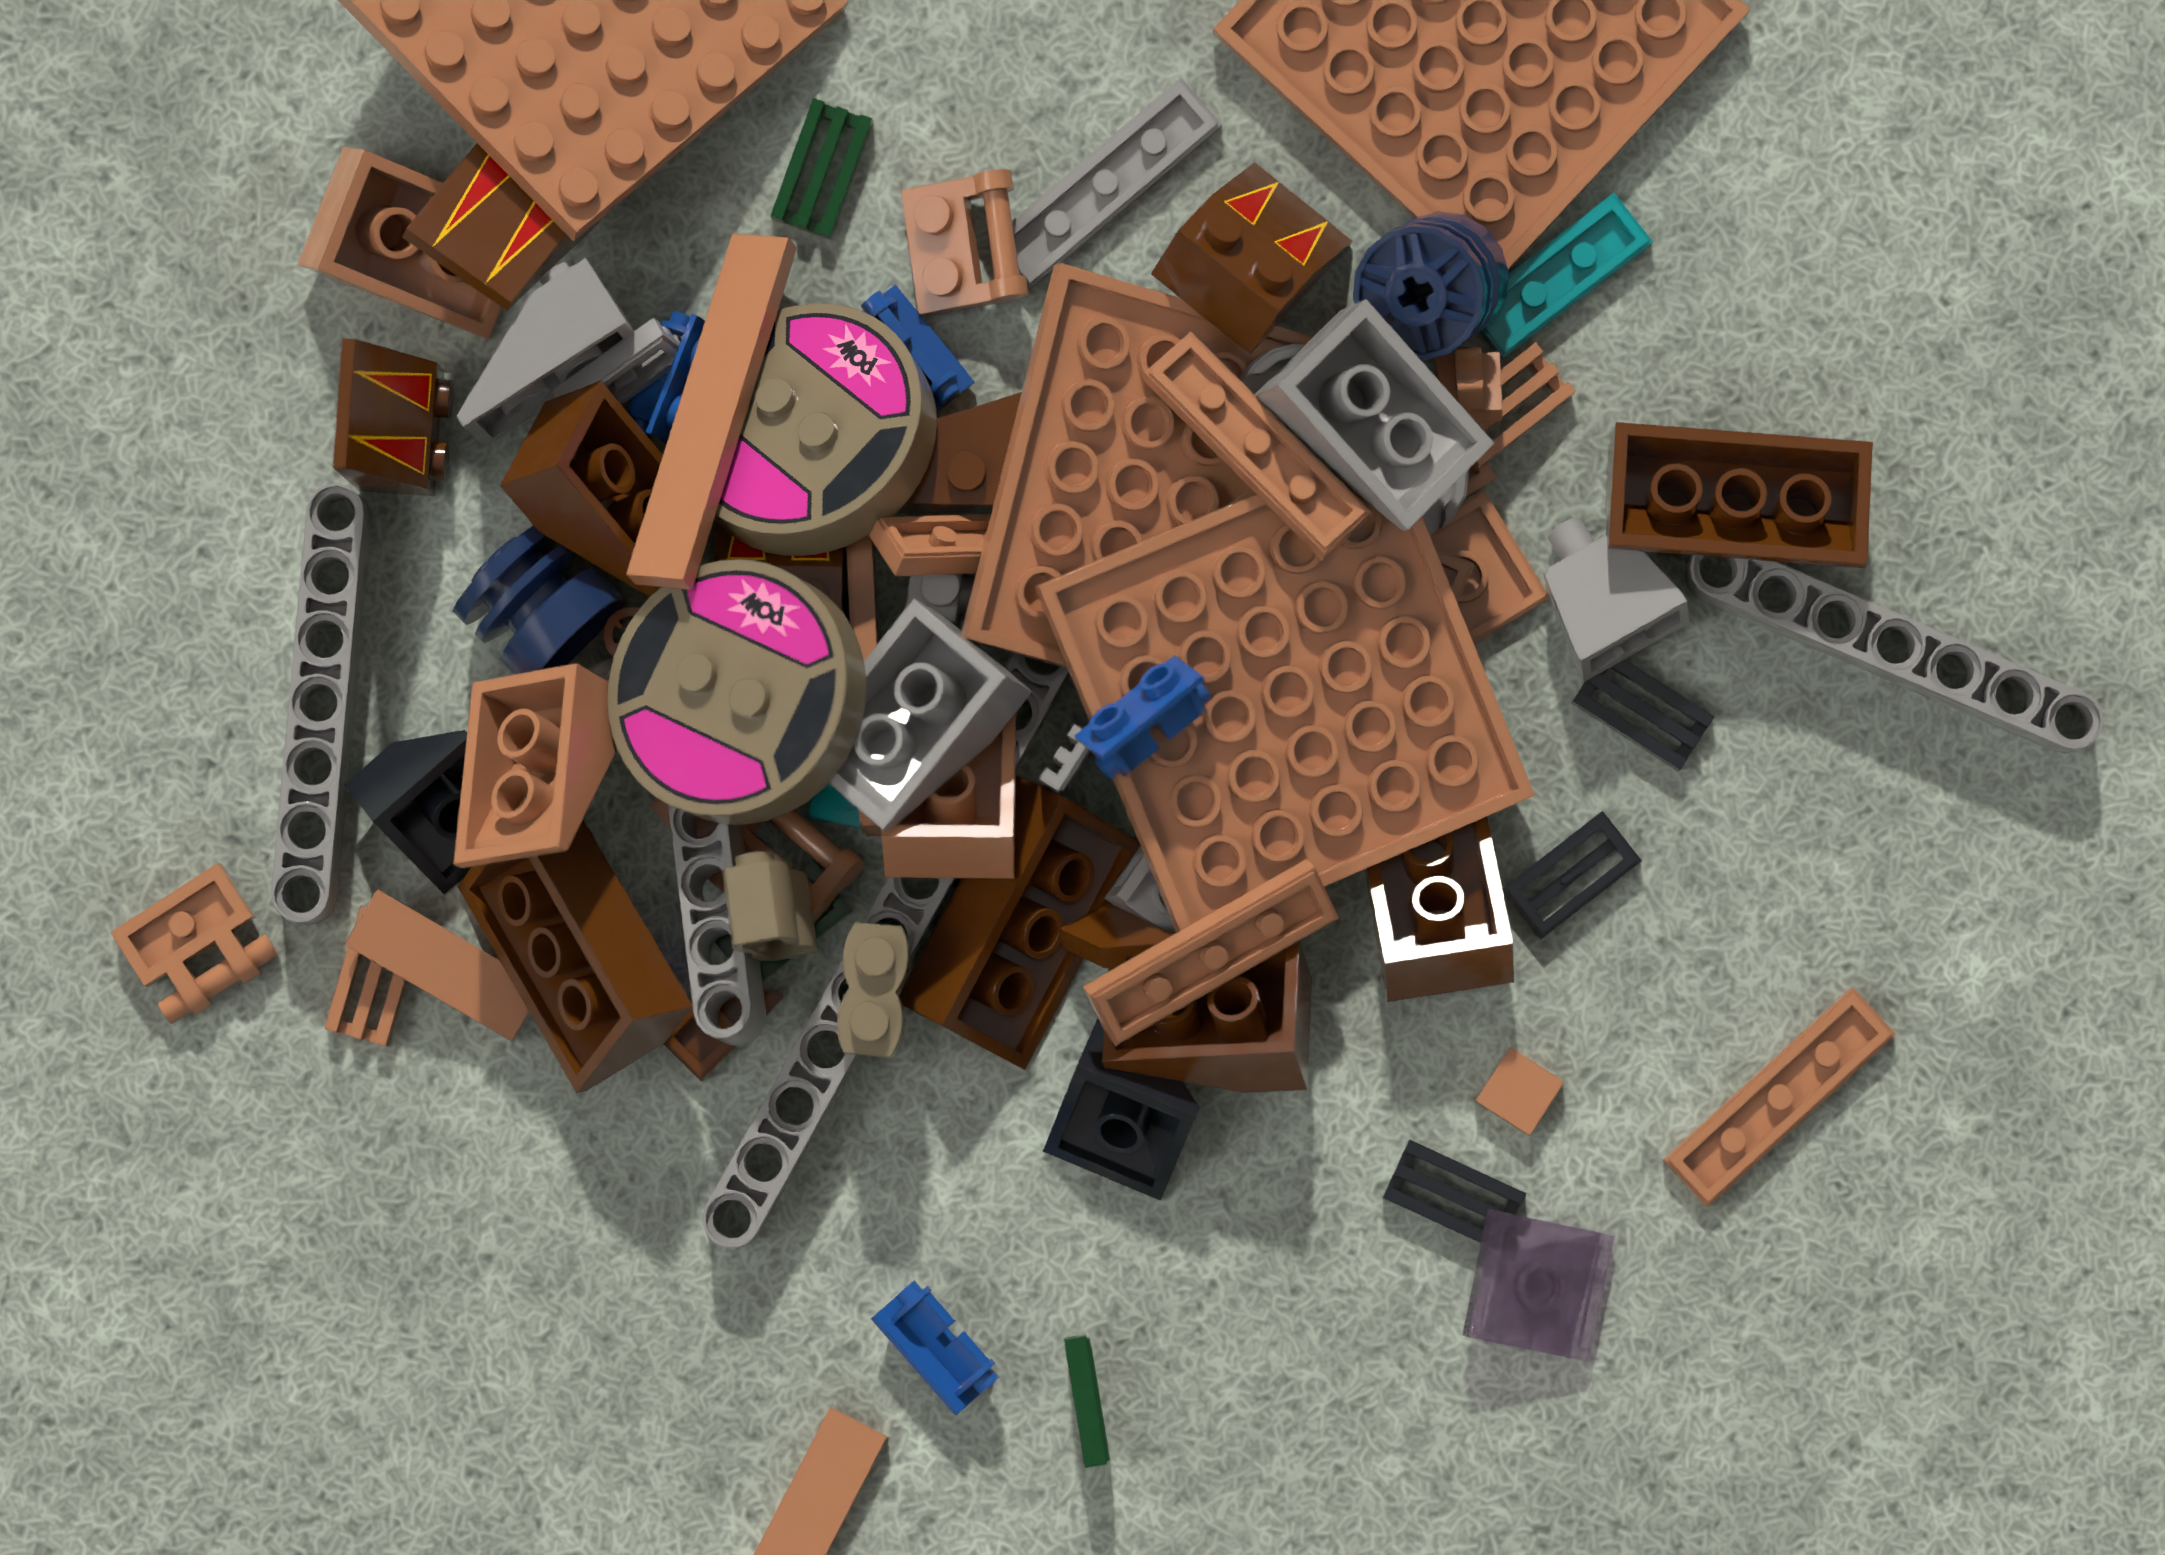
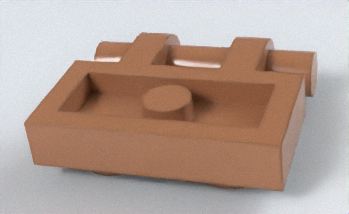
M220 863L210 867L110 932L144 986L149 987L166 975L171 979L177 991L157 1003L170 1024H173L191 1011L197 1016L213 1005L211 998L239 980L244 984L248 983L261 974L259 967L279 955L276 946L266 933L244 946L235 933L236 930L255 919L256 916L224 866ZM214 944H217L226 959L196 977L187 962Z

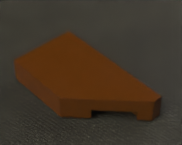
M1110 903L1059 928L1064 949L1103 968H1116L1130 960L1129 957H1135L1174 935Z
M763 990L766 1016L785 998L778 990ZM739 998L729 999L721 1006L718 1013V1021L722 1029L733 1027L739 1021L742 1015V1004ZM693 1008L664 1043L700 1081H703L737 1047L704 1033L697 1025Z

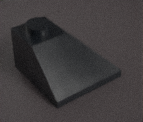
M466 730L392 742L345 784L374 824L443 894L465 877L472 867L461 868L454 864L467 741Z
M1097 1018L1075 1068L1043 1152L1161 1201L1200 1107L1184 1082L1105 1068L1102 1062L1104 1028L1099 1018Z

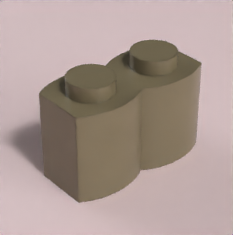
M769 851L751 852L735 857L736 866L724 868L722 871L733 950L751 953L752 958L761 961H777L817 953L818 948L808 874L801 870H794L791 861L775 860L774 853Z
M855 923L847 936L843 952V968L850 988L842 999L837 1018L838 1038L845 1054L893 1058L899 1050L905 1030V1013L899 993L905 985L911 963L909 941L901 926Z

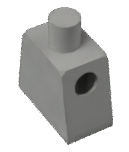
M1572 518L1561 523L1549 534L1548 540L1561 561L1548 567L1544 572L1546 590L1579 675L1584 682L1689 623L1688 604L1683 593L1644 551L1608 549L1607 535L1594 541L1580 518Z

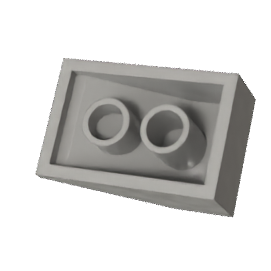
M586 258L577 264L573 260L564 261L541 277L540 281L543 285L531 292L458 412L457 418L463 427L484 447L538 414L545 401L555 398L552 393L554 388L635 331L604 281Z
M1366 299L1340 310L1255 394L1338 479L1402 531L1408 530L1494 444L1490 437Z
M915 599L912 600L864 661L866 702L860 730L848 757L829 782L886 832L898 824L992 743L1032 693L1028 687L976 643L966 639L961 633L962 631L943 615Z

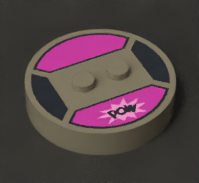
M803 304L778 310L714 517L716 522L727 533L740 542L767 553L787 556L815 555L845 547L869 535L880 517H893L912 496L927 470L933 453L937 428L936 407L931 388L921 368L904 343L887 325L863 311L836 304Z
M723 560L699 566L692 590L661 587L637 611L622 635L613 658L608 682L607 705L612 736L618 752L632 775L645 789L665 803L702 819L722 824L739 825L768 821L797 809L813 798L830 782L845 762L853 748L864 715L866 672L862 651L849 621L835 603L816 587L783 569L753 560Z

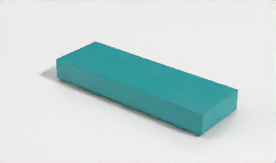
M1615 193L1611 194L1509 273L1506 301L1495 321L1481 331V334L1496 352H1500V358L1504 360L1653 244L1652 239Z

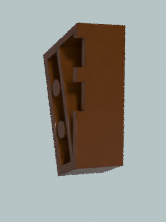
M1022 392L937 418L936 439L927 470L912 496L897 513L991 514Z

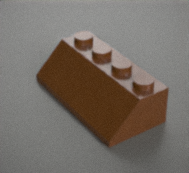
M1616 422L1608 448L1605 499L1607 548L1866 568L1873 442Z
M1016 775L1014 878L960 879L899 994L903 1006L1025 1070L1084 959L1062 947L1059 928L1110 903L1105 897L1141 846L1139 841L1067 798Z
M583 819L567 851L472 866L458 885V889L576 1094L588 1091L664 1044L693 1008L681 983L668 965L651 932L645 926L625 892L621 881L615 875Z

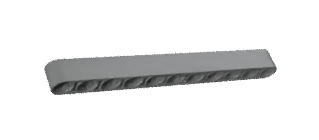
M1013 653L1005 669L1011 674H1017V679L1032 691L1025 700L1032 709L1031 720L1025 728L1016 731L1017 772L1066 684L1070 672L1068 668L1060 666L1056 672L1050 675H1039L1029 669L1026 663L1027 657ZM888 877L863 923L879 925L884 921L894 920L903 924L907 930L912 961L957 878H939V884L934 894L926 899L917 900L905 893L903 889L904 878ZM843 959L705 1206L702 1216L703 1228L708 1237L719 1246L726 1248L744 1247L753 1242L761 1233L859 1057L858 1055L844 1054L843 1059L838 1065L823 1069L818 1067L810 1056V1046L817 1035L823 1032L838 1034L837 1018L842 1002L841 991L843 985L847 982L844 974ZM792 1088L805 1089L813 1099L814 1109L812 1115L806 1122L800 1125L788 1124L779 1113L781 1097ZM761 1144L774 1146L782 1157L780 1173L774 1179L765 1182L757 1180L748 1169L749 1154L755 1147ZM730 1200L742 1202L748 1208L751 1216L749 1229L738 1238L726 1236L717 1225L716 1216L718 1210L724 1203Z

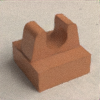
M1481 347L1455 349V354L1436 357V378L1475 422L1502 421L1500 352L1482 353Z

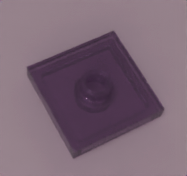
M1488 1209L1462 1336L1589 1362L1615 1236Z

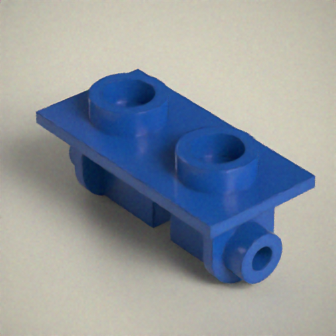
M896 284L883 294L881 291L874 293L860 306L863 312L887 325L907 347L929 383L934 397L936 413L975 383L924 318L918 314V311Z
M672 311L669 321L662 320L661 326L668 328L672 335L676 334L681 340L669 372L663 376L662 380H656L635 395L627 409L628 414L649 438L652 435L665 444L668 442L705 323L704 319L695 314H691L690 317L683 313Z
M1174 655L1166 663L1158 664L1149 669L1142 676L1140 683L1116 703L1108 704L1099 709L1092 716L1089 724L1074 735V737L1098 756L1095 762L1110 780L1119 773L1126 777L1133 769L1160 749L1148 730L1157 724L1163 735L1171 740L1199 716L1206 713L1204 705L1212 697L1202 684L1205 681L1204 677Z
M914 1280L876 1313L871 1320L956 1416L999 1378L991 1368L995 1362L992 1358L990 1360L965 1331L956 1337L949 1330L948 1327L955 1320L930 1293L932 1290L929 1286L922 1289Z

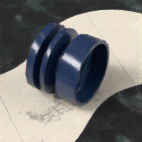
M1438 211L1409 220L1402 226L1386 233L1367 249L1355 271L1353 300L1354 304L1366 299L1420 360H1428L1451 353L1495 321L1506 301L1509 272L1503 250L1487 228L1465 215ZM1429 281L1434 293L1418 299L1413 287Z
M534 525L518 537H514L503 544L484 562L473 576L470 585L457 600L452 611L466 625L477 621L487 614L475 632V635L484 643L501 636L509 629L514 633L504 648L500 660L515 675L568 665L604 629L608 618L621 608L625 597L594 566L567 580L564 575L571 567L577 554L563 545H559L549 553L556 541L539 532Z

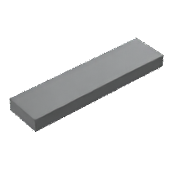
M1179 78L1012 220L1019 273L1027 277L1028 289L1030 291L1052 273L1055 264L1064 263L1222 128L1219 120L1182 78Z

